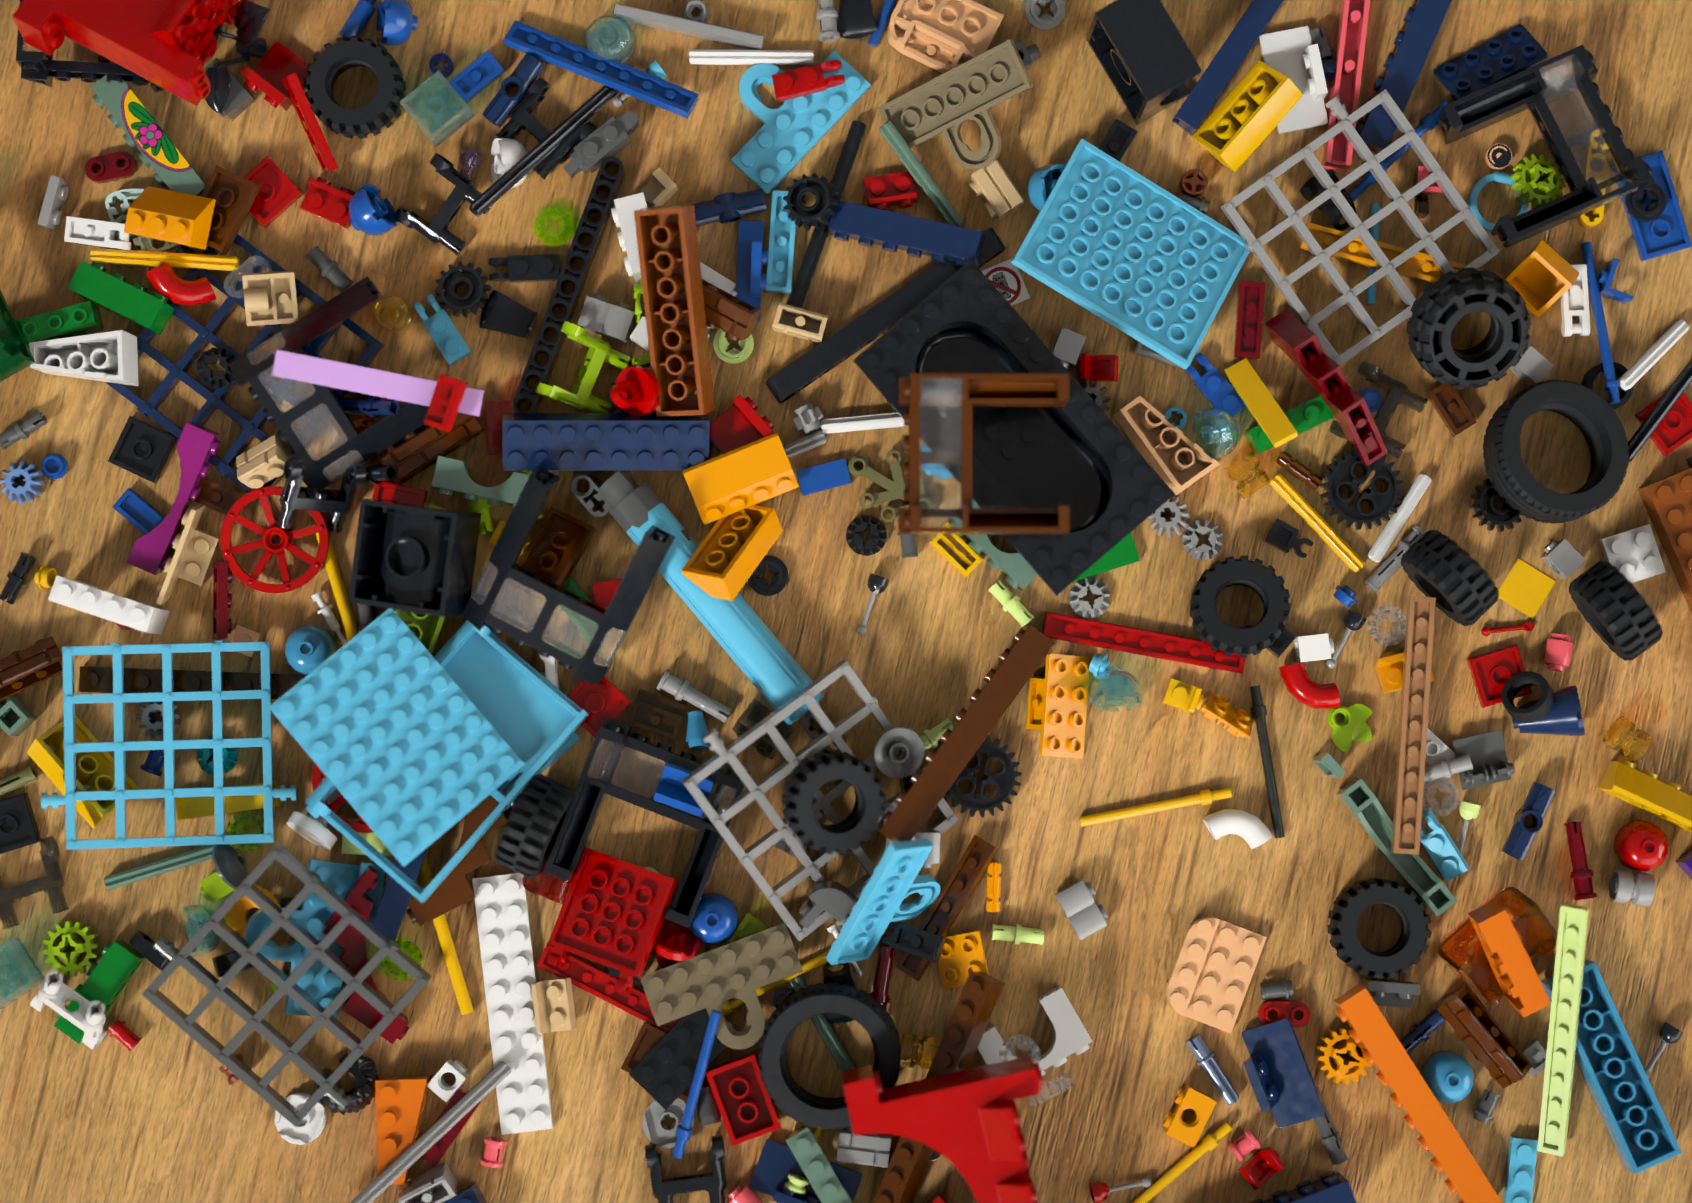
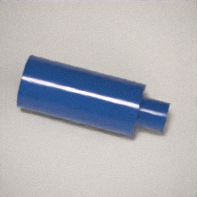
M359 0L339 34L347 40H350L351 36H359L375 11L373 5L376 0Z

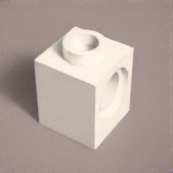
M1328 633L1300 636L1294 640L1297 663L1331 659V654L1334 653L1333 639L1329 638Z
M449 1059L427 1084V1087L447 1102L470 1075L466 1073L467 1068L460 1061L455 1060L453 1062ZM446 1072H451L455 1075L456 1083L454 1085H448L444 1081V1074Z

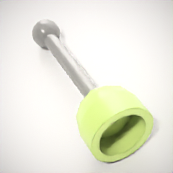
M1461 800L1459 813L1465 819L1458 845L1461 854L1469 821L1477 818L1481 809L1480 804Z

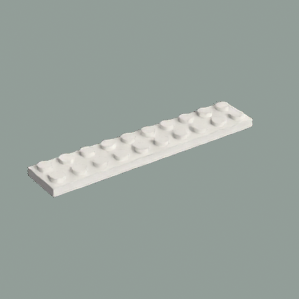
M519 873L473 878L493 1065L495 1068L500 1062L504 1061L512 1070L496 1086L501 1135L553 1129L543 1034H537L534 1023V1005L531 998V983L537 982L525 876Z

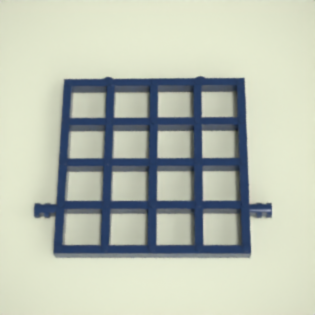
M237 234L234 242L257 259L246 274L263 273L266 268L273 272L286 271ZM180 245L175 252L196 254L193 250L188 251L189 247ZM208 246L202 254L218 255L220 251ZM191 268L183 280L192 281L205 276L209 283L228 296V298L205 327L178 307L179 304L168 299L167 304L174 308L172 314L199 334L176 364L149 345L156 333L144 328L138 335V357L142 352H145L169 371L147 402L124 384L105 383L138 407L137 410L143 415H149L176 437L180 438L183 429L157 409L179 380L183 381L207 400L192 419L193 422L204 426L218 408L244 428L222 459L216 454H211L209 462L218 468L217 471L226 478L229 476L248 492H251L253 489L238 480L237 470L231 466L236 461V457L241 455L254 436L261 442L270 438L269 435L261 430V427L268 420L263 413L265 406L263 405L253 419L249 421L223 401L236 385V379L226 387L216 388L212 393L186 373L209 342L216 348H223L229 351L235 359L243 356L215 336L238 305L245 309L243 281L241 279L233 290L207 269ZM295 278L297 305L304 296L319 307L327 302ZM348 319L341 324L369 344L354 365L368 367L384 345L352 320ZM282 324L265 325L244 354L250 353L269 341L275 333L280 334V331L284 329L281 327ZM340 325L313 341L309 346H305L304 349L307 354L322 358L318 354ZM260 353L253 356L252 359L255 360ZM263 371L261 372L263 374L261 378L267 387L274 391L272 394L279 404L283 399L292 406L302 402L289 392L297 380L284 378L278 384ZM335 388L333 391L337 399L338 397L344 398L349 392L348 390ZM354 392L357 396L363 395L362 399L373 397V395ZM325 404L322 405L317 413L311 409L304 414L311 419L300 434L306 446L332 414ZM284 473L280 477L265 483L262 487L276 486L284 476Z

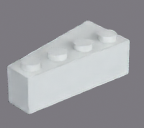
M123 330L29 343V349L35 363L30 365V368L52 375L139 386L137 336Z

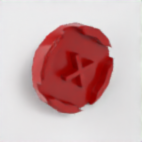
M633 365L623 369L617 377L616 385L610 390L612 401L631 416L641 417L650 414L659 404V401L657 402L658 395H660L658 380L651 370L643 368L641 365Z
M666 920L660 926L652 949L658 953V965L661 968H666L695 957L699 952L701 940L695 937L688 927Z

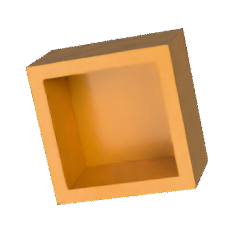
M1541 240L1507 273L1504 279L1519 292L1526 303V308L1539 318L1574 284L1580 273L1546 242Z

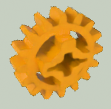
M1339 1028L1338 1034L1330 1030V1038L1322 1036L1321 1039L1324 1045H1317L1316 1047L1321 1051V1055L1315 1056V1059L1322 1061L1318 1069L1326 1070L1324 1077L1328 1079L1333 1077L1332 1082L1337 1084L1342 1080L1343 1084L1349 1085L1350 1078L1356 1083L1359 1082V1074L1367 1075L1364 1070L1365 1066L1371 1067L1362 1054L1365 1051L1361 1043L1356 1044L1349 1032H1346V1029ZM1340 1041L1338 1045L1332 1047L1336 1042ZM1356 1046L1359 1050V1056L1355 1050ZM1336 1053L1347 1054L1349 1057H1352V1060L1342 1059ZM1329 1056L1333 1062L1332 1067L1329 1062ZM1356 1065V1067L1353 1070L1348 1072L1349 1068Z

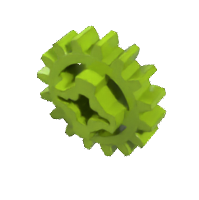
M1531 154L1529 157H1524L1512 169L1515 173L1510 176V179L1516 183L1511 188L1518 190L1516 197L1522 196L1524 198V205L1531 202L1532 209L1563 196L1560 190L1565 187V184L1561 183L1560 180L1564 178V175L1557 173L1560 167H1553L1551 165V158L1548 161H1544V155L1541 154L1536 158L1534 154Z
M72 920L66 921L65 927L62 923L55 925L57 931L49 930L47 932L51 939L43 940V943L48 945V949L43 950L42 954L49 955V958L44 961L45 964L52 962L54 965L51 971L61 969L60 973L62 976L67 975L68 972L71 977L77 976L78 971L81 974L86 973V966L91 967L94 964L92 958L100 956V954L95 952V948L100 947L101 944L94 943V939L98 935H90L89 932L92 927L86 926L82 928L81 921L76 922L74 926ZM78 934L84 938L85 942L78 937ZM62 935V941L59 945H56L57 940ZM75 946V951H68L67 947ZM84 952H87L85 958L81 962L80 957ZM58 956H60L64 960V963L58 958Z

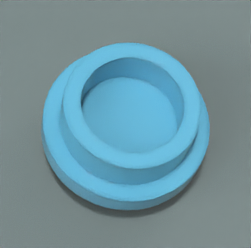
M1096 653L1089 666V671L1093 673V676L1098 678L1100 674L1105 675L1110 665V661L1107 660L1108 654L1103 653L1101 655Z

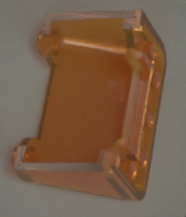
M1515 887L1503 889L1489 901L1496 900L1502 907L1507 906L1513 916L1511 922L1519 931L1522 937L1521 942L1530 957L1535 952L1543 957L1556 954L1558 932L1537 903ZM1469 918L1439 945L1438 954L1459 980L1469 988L1484 1008L1490 1011L1500 1003L1503 991L1496 981Z

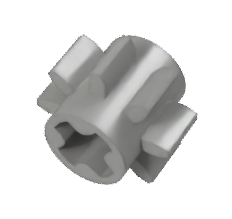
M809 403L794 411L797 417L793 418L792 421L797 431L803 429L805 434H809L822 427L820 420L824 419V415L819 406L813 408L812 404Z

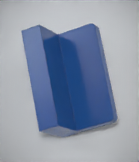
M666 763L653 800L702 817L703 810L681 781L693 771ZM706 777L696 785L707 800L714 784V779Z

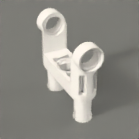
M57 970L49 971L45 976V980L40 984L39 992L31 1001L30 1006L40 1012L46 1005L51 1007L83 1030L85 1033L82 1042L94 1050L107 1034V1031L103 1028L106 1018L104 1004L102 1003L99 1006L101 1001L96 1000L89 1002L62 982L63 976L61 973L57 976ZM74 1000L80 1007L72 1012L68 1011L64 1004L67 1001Z

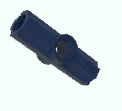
M526 53L511 75L502 81L500 90L483 111L482 115L495 126L501 128L515 107L525 99L527 91L545 66L532 55ZM511 86L520 87L516 95L511 96L507 94Z
M762 188L739 194L735 192L724 193L714 197L713 200L695 203L696 227L716 222L730 223L741 219L742 216L767 211Z
M1533 782L1521 810L1514 817V825L1501 850L1502 852L1521 861L1524 860L1536 832L1543 825V817L1556 791L1540 783ZM1530 814L1533 818V824L1531 827L1526 828L1523 820L1526 815Z

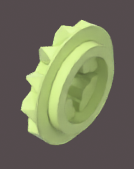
M722 329L717 331L713 346L715 353L721 360L729 364H736L750 357L754 349L752 334L738 342L742 351L733 348L726 352L729 347L728 340L725 338L726 332Z

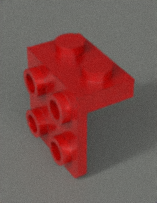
M279 42L273 44L254 70L246 66L240 73L246 80L243 83L255 93L259 90L266 95L264 97L266 102L274 108H277L279 105L285 111L289 109L292 102L282 82V78L296 73L304 89V78L309 77V73L306 71L308 64Z
M741 395L737 396L733 400V405L710 424L709 438L723 454L774 434L772 429L775 426L765 415L761 418L755 412L758 407L749 397L744 399Z

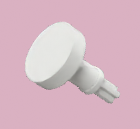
M338 789L327 799L329 804L341 795ZM294 811L286 822L292 830L322 849L330 851L337 841V837L326 829L329 822L321 815L316 819L311 814L308 817Z

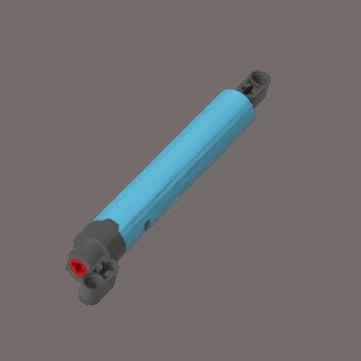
M626 470L616 472L603 484L591 474L578 475L572 480V492L589 513L595 517L611 514L638 547L645 533L652 525L675 536L659 569V573L774 710L813 682L739 593L733 601L711 597L682 574L681 570L699 545L691 538L685 528L647 483L639 487ZM583 479L588 480L590 483V489L587 493L582 491L580 486ZM603 500H604V501H605V504L603 505V508H604V509L599 510V509H598V507L600 506L599 501H603ZM821 691L813 698L819 703L824 694ZM806 704L783 720L787 725H791L802 717L805 720L804 729L812 740L825 732L821 725L817 728L813 727L812 724H814L816 718ZM825 713L830 722L834 725V721L829 717L828 714ZM843 733L841 737L847 744V738ZM828 745L822 749V752L828 754V751H838V749H832Z

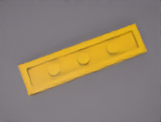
M1246 358L1224 370L1225 376L1275 448L1298 436L1296 429Z
M273 781V788H279L278 781ZM263 783L249 784V785H242V786H261V785H263ZM263 795L225 796V814L264 808ZM214 796L176 798L178 820L215 815ZM273 798L274 807L281 806V799Z

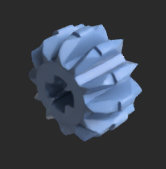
M22 460L19 462V465L13 462L10 463L11 471L2 470V473L6 475V479H0V483L6 486L2 488L1 492L8 494V500L12 502L15 500L19 504H24L26 500L34 502L33 494L39 496L42 494L37 489L38 486L45 485L44 481L38 480L42 477L43 473L36 471V465L33 463L27 465V462ZM21 478L26 482L23 487L21 486L22 484L18 483Z

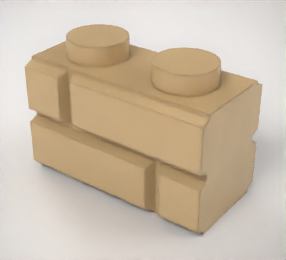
M998 160L989 167L979 169L971 175L970 180L972 182L969 185L977 197L979 195L983 197L986 202L983 206L991 218L995 216L999 221L1024 204V198Z
M779 302L772 327L775 332L804 340L811 339V342L820 344L823 342L829 317Z
M276 434L237 456L238 480L254 490L261 488L270 480L280 477L284 473L286 459L292 457L293 449L289 443L285 445L279 435Z

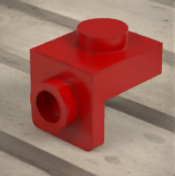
M1081 354V360L1078 362L1080 379L1089 380V382H1118L1119 356Z
M1271 1147L1257 1150L1238 1170L1251 1187L1257 1190L1275 1172L1282 1171L1286 1166L1281 1161L1280 1155Z

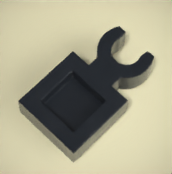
M1278 518L1264 542L1286 554L1292 548L1294 553L1300 558H1306L1307 554L1300 550L1301 544H1306L1310 547L1313 545V542L1308 538H1297L1300 530Z

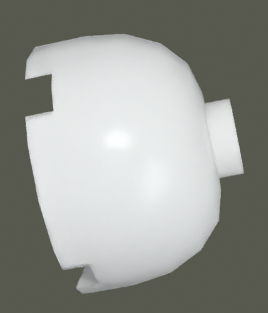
M508 138L494 139L491 148V155H495L494 164H490L493 183L527 154L525 147L520 142ZM527 174L512 188L521 185L526 180Z

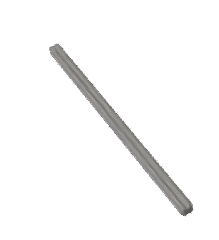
M504 1061L500 1062L350 1203H372L511 1073L512 1070Z

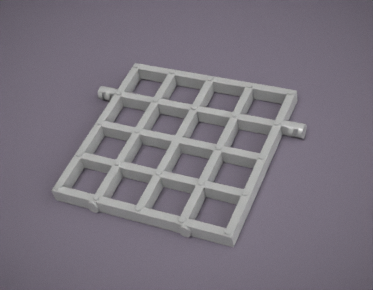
M1386 89L1350 115L1345 110L1347 107L1340 103V97L1338 95L1325 106L1327 109L1330 108L1332 110L1331 114L1333 117H1337L1339 120L1338 124L1220 207L1244 240L1243 243L1246 249L1254 254L1300 321L1316 334L1323 352L1339 366L1412 315L1411 308L1416 298L1395 268L1424 248L1442 274L1449 271L1456 272L1434 242L1451 228L1464 221L1485 251L1462 268L1474 267L1477 269L1500 253V250ZM1381 104L1403 136L1374 156L1352 124ZM1340 132H1343L1364 164L1337 183H1334L1313 152ZM1409 143L1430 175L1401 195L1379 163ZM1301 160H1304L1325 191L1298 211H1295L1274 179ZM1367 171H1370L1391 200V203L1362 222L1340 191ZM1436 181L1458 213L1428 233L1407 201ZM1265 187L1286 219L1256 239L1235 207ZM1331 198L1353 230L1323 250L1301 218ZM1397 209L1419 241L1389 261L1368 229ZM1292 226L1313 255V258L1284 278L1262 246ZM1358 237L1380 268L1350 289L1328 257ZM1317 265H1320L1341 296L1311 317L1289 285ZM1386 276L1407 307L1377 327L1356 296ZM1347 303L1368 335L1338 355L1317 324Z
M845 660L840 661L727 747H724L722 737H717L718 732L716 729L707 732L702 739L705 743L709 742L708 747L711 751L715 750L717 754L681 780L799 942L832 916L824 910L811 926L806 929L801 924L798 926L780 901V898L809 876H811L815 883L824 881L825 879L818 869L833 859L838 853L833 851L832 854H826L820 851L810 859L792 835V830L788 826V820H781L763 794L788 776L794 768L799 770L802 767L801 761L805 758H812L815 753L820 752L832 742L840 753L845 752L855 757L841 735L870 713L883 732L894 728L877 705L879 702L876 697L867 691ZM844 675L863 703L833 725L813 697ZM806 704L825 732L794 754L774 726ZM767 733L786 761L755 784L736 755ZM895 747V748L893 749L892 753L894 754V753H896L897 751H898V753H899V752H900V748H899V747ZM873 754L862 761L872 769L877 767ZM728 762L748 790L716 813L696 785ZM839 779L823 792L818 789L812 802L813 815L821 809L832 825L842 822L830 805V802L852 785L843 779ZM901 791L889 800H886L885 803H882V807L886 809V812L887 810L893 812L898 804L894 801ZM944 798L936 806L943 816L926 829L938 830L943 833L959 821ZM756 800L775 828L746 850H743L724 823ZM783 838L802 866L771 888L752 861ZM850 848L867 872L866 875L847 888L857 898L862 894L863 888L872 877L875 866L862 848L855 851ZM848 913L841 922L836 919L834 921L837 925H843L850 914Z

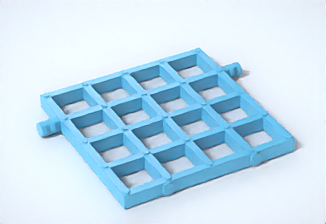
M214 640L213 643L121 645V643H107L108 646L62 647L65 795L53 792L52 796H48V792H42L41 807L42 809H48L49 805H52L53 808L65 805L66 850L274 842L273 798H280L281 801H286V798L291 797V801H297V786L295 784L291 785V788H286V785H280V788H273L272 711L268 708L272 705L270 642L226 643V640ZM260 651L261 690L222 691V652ZM211 652L212 691L173 692V653ZM162 653L163 693L124 694L123 654ZM74 655H112L113 694L75 695ZM261 699L262 738L223 739V700ZM212 700L213 739L174 740V701ZM163 701L164 741L125 742L124 702ZM113 703L114 742L76 743L75 704ZM262 747L263 785L224 787V748ZM213 748L214 787L175 788V749ZM164 750L165 789L126 790L125 751ZM114 751L115 790L76 791V752ZM263 795L264 833L225 835V796ZM214 796L215 835L176 836V798ZM165 798L166 837L127 838L126 799ZM115 800L116 838L77 840V801Z

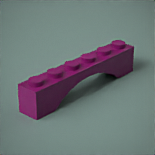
M193 421L186 422L176 445L181 466L180 488L176 501L169 514L156 528L136 539L127 561L128 564L153 575L161 573L162 570L164 571L168 558H171L168 555L177 534H179L184 514L188 510L191 501L195 502L201 490L198 487L201 478L207 476L211 465L208 464L211 454L215 455L219 449L221 441L218 438L220 433Z

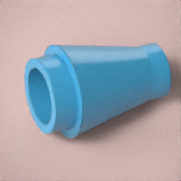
M703 711L688 712L686 743H688L689 749L707 748L709 742L705 743L702 739L708 732Z

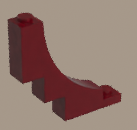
M1286 309L1266 322V328L1273 342L1295 363L1318 392L1335 417L1346 438L1354 444L1362 463L1369 466L1387 454V448L1364 397L1348 385L1340 366L1323 352L1316 334Z
M370 865L367 866L343 899L367 921L373 906V899L364 894V892L370 893L378 882L376 879L377 870ZM337 911L333 912L322 927L323 934L327 935L342 918ZM349 923L334 941L345 948L338 958L357 974L369 961L366 937ZM371 972L364 981L390 1002L381 991ZM355 990L342 1004L343 1011L369 1029H372L384 1016ZM400 1012L380 1036L391 1044L396 1039L401 1040L409 1029L407 1026L408 1017Z

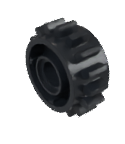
M815 173L811 177L803 174L802 179H794V184L786 188L789 191L788 195L783 196V199L787 202V205L783 208L786 212H791L787 217L791 221L795 220V225L799 228L804 224L807 230H810L811 226L820 229V225L824 223L828 225L829 219L836 216L834 213L835 208L839 207V204L835 201L839 194L833 191L835 186L831 182L827 183L828 180L824 176L819 179ZM816 197L815 204L807 207L808 199Z
M458 262V267H453L451 264L448 265L449 270L447 272H440L443 276L442 279L436 280L440 289H436L435 293L441 296L437 300L440 305L446 303L444 310L447 313L453 310L454 317H458L459 313H462L464 318H468V313L471 312L475 316L478 315L477 309H485L484 301L490 300V296L486 294V291H490L491 286L485 284L489 278L487 275L480 277L482 269L478 267L474 271L473 264L470 262L467 267L462 262ZM460 285H469V292L466 295L459 296L457 294V289Z
M1489 479L1483 480L1484 487L1477 485L1475 489L1478 493L1470 496L1474 499V504L1469 505V508L1475 511L1472 517H1478L1480 520L1479 526L1488 525V531H1492L1496 527L1498 532L1504 531V525L1508 530L1514 528L1512 522L1520 523L1522 521L1519 517L1520 514L1504 502L1493 488ZM1496 497L1503 501L1504 506L1501 511L1495 509L1493 505Z

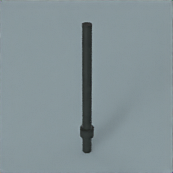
M1260 685L1250 687L1253 704L1251 713L1252 718L1255 717L1274 836L1275 838L1285 837L1265 719L1267 709L1266 705H1263Z

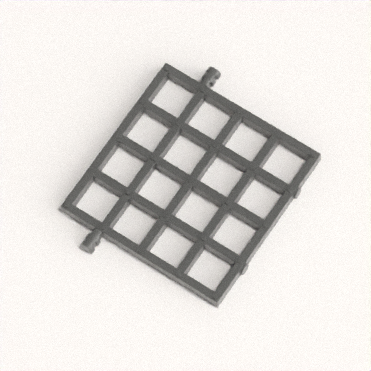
M277 843L181 951L174 947V943L166 940L167 937L164 935L152 946V948L160 951V954L163 957H167L171 962L141 995L296 1127L325 1094L333 1104L336 1103L340 1110H343L348 1105L352 1097L346 1095L342 1088L339 1089L334 1084L429 982L432 976L405 954L397 942L389 940L328 887L316 872L310 871L283 846ZM275 859L306 884L284 910L253 884ZM312 891L342 916L339 922L320 942L290 917ZM243 894L274 920L252 945L222 920L224 915ZM349 923L379 948L357 974L327 949ZM280 927L310 951L309 955L289 977L258 952ZM211 930L242 955L220 980L190 955ZM386 955L416 980L394 1005L364 981ZM317 959L347 983L325 1009L295 984ZM248 962L279 987L257 1012L227 987ZM179 965L209 990V993L189 1015L158 990ZM354 990L384 1015L362 1040L332 1016ZM285 994L315 1019L294 1043L290 1042L264 1019ZM216 997L247 1022L225 1047L195 1022ZM322 1026L351 1050L330 1075L301 1051L302 1047ZM253 1029L283 1053L262 1078L232 1054ZM290 1061L320 1085L298 1110L269 1085Z

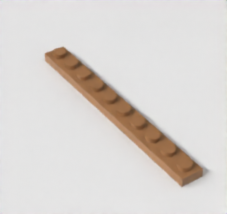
M1408 596L1392 853L1419 855L1436 597Z

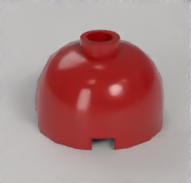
M1635 820L1619 829L1614 839V851L1617 853L1621 864L1631 870L1645 872L1655 869L1664 862L1668 854L1669 844L1665 833L1660 827L1649 821Z

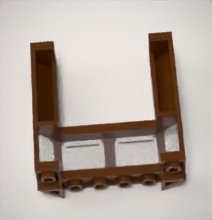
M910 373V377H899L898 407H909V410H904V426H909V436H904V452H909V462H904V478H909V488H904V504H909V508L898 509L899 534H1068L1070 532L1069 506H1058L1057 508H972V407H1065L1069 401V374Z

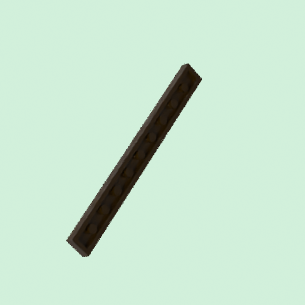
M80 666L79 692L113 693V668ZM124 668V694L163 693L162 669ZM173 670V692L212 691V671ZM222 672V691L261 690V673ZM271 674V699H279L307 675Z

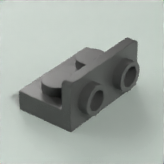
M1362 978V986L1367 989L1376 1005L1412 1008L1414 995H1419L1420 984L1415 982Z

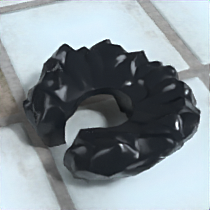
M345 1054L343 1057H340L338 1059L339 1064L346 1058L348 1054ZM360 1056L347 1070V1072L354 1075L356 1083L352 1090L344 1092L346 1095H350L352 1100L343 1110H340L336 1103L333 1104L326 1094L320 1102L326 1104L331 1111L339 1112L343 1115L345 1113L359 1112L360 1109H364L367 1105L371 1104V1099L375 1097V1080L379 1077L376 1074L375 1062L369 1057ZM324 1068V1071L329 1075L333 1072L331 1069Z

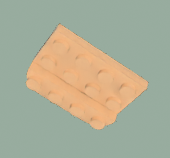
M899 0L890 18L888 42L900 53L941 73H946L988 51L1003 21L1004 15L973 0Z
M1204 917L1193 922L1185 931L1186 935L1170 978L1166 982V996L1171 1007L1180 1015L1232 1033L1267 937L1215 917Z

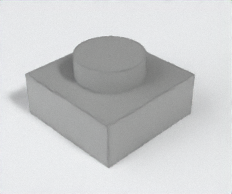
M1534 1039L1521 1050L1532 1064L1528 1073L1533 1077L1545 1068L1547 1053L1540 1043Z

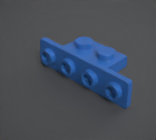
M739 221L736 297L761 310V290H766V275L762 274V265H767V249H763L764 223L762 221ZM760 314L756 323L760 322Z

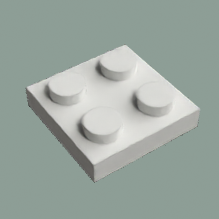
M1650 524L1599 540L1606 562L1611 563L1612 566L1614 565L1631 583L1666 572Z

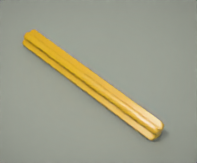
M1277 474L1271 479L1270 485L1353 572H1358L1365 565V562L1281 474Z

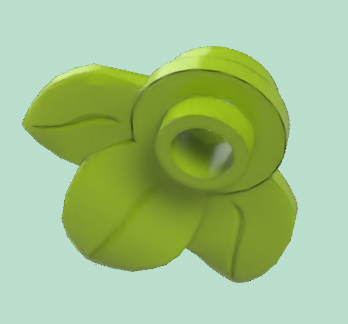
M641 279L639 284H634L633 299H636L635 315L637 324L640 321L642 303H644Z
M1353 704L1349 707L1340 705L1339 708L1329 710L1327 722L1332 728L1331 739L1339 750L1348 753L1352 746V741L1367 742L1372 740L1371 730L1365 722L1372 714L1370 708L1363 704ZM1338 713H1341L1344 717L1341 723L1335 720V716Z

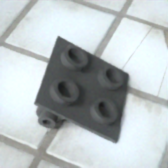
M1501 729L1452 740L1455 758L1469 753L1473 765V770L1470 769L1459 773L1462 790L1511 779L1510 775L1515 770L1513 764L1507 761Z

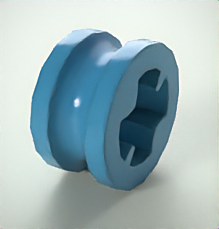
M1178 407L1170 408L1164 414L1165 419L1168 421L1172 417L1171 413L1175 412L1176 416L1179 414L1181 420L1178 422V426L1174 427L1182 429L1187 421L1185 411Z

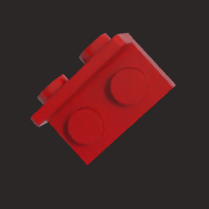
M909 171L863 178L867 207L888 210V206L898 205L899 208H907L913 206V202H918L915 179Z
M317 177L316 180L309 178L307 181L309 188L300 209L348 229L350 226L349 219L351 218L349 214V201L355 192L342 186L340 190L333 188L330 181L321 177Z

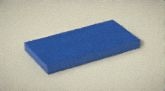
M1662 150L1641 156V158L1650 166L1655 183L1665 193L1666 207L1663 213L1652 221L1635 220L1631 214L1627 213V207L1624 204L1627 192L1621 194L1641 262L1692 247ZM1612 165L1614 176L1616 178L1618 176V172L1615 166ZM1627 183L1619 184L1618 188L1627 185ZM1643 194V198L1636 203L1643 204L1646 210L1647 205L1655 201L1646 200V196Z

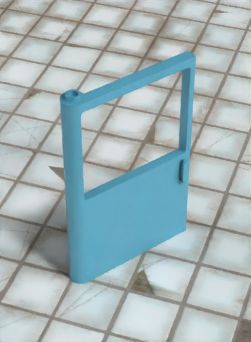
M468 620L464 622L434 658L522 760L525 766L491 794L499 802V805L425 889L420 888L326 806V800L337 789L328 777L322 781L305 801L308 804L305 809L317 819L321 815L421 903H424L523 791L532 776L537 775L588 716L585 710L581 709L495 636L486 625L479 631Z

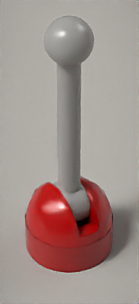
M1144 1177L1141 1181L1108 1187L1103 1182L1089 1183V1189L1093 1203H1101L1107 1200L1110 1192L1138 1186L1149 1187L1152 1184V1180L1149 1177Z

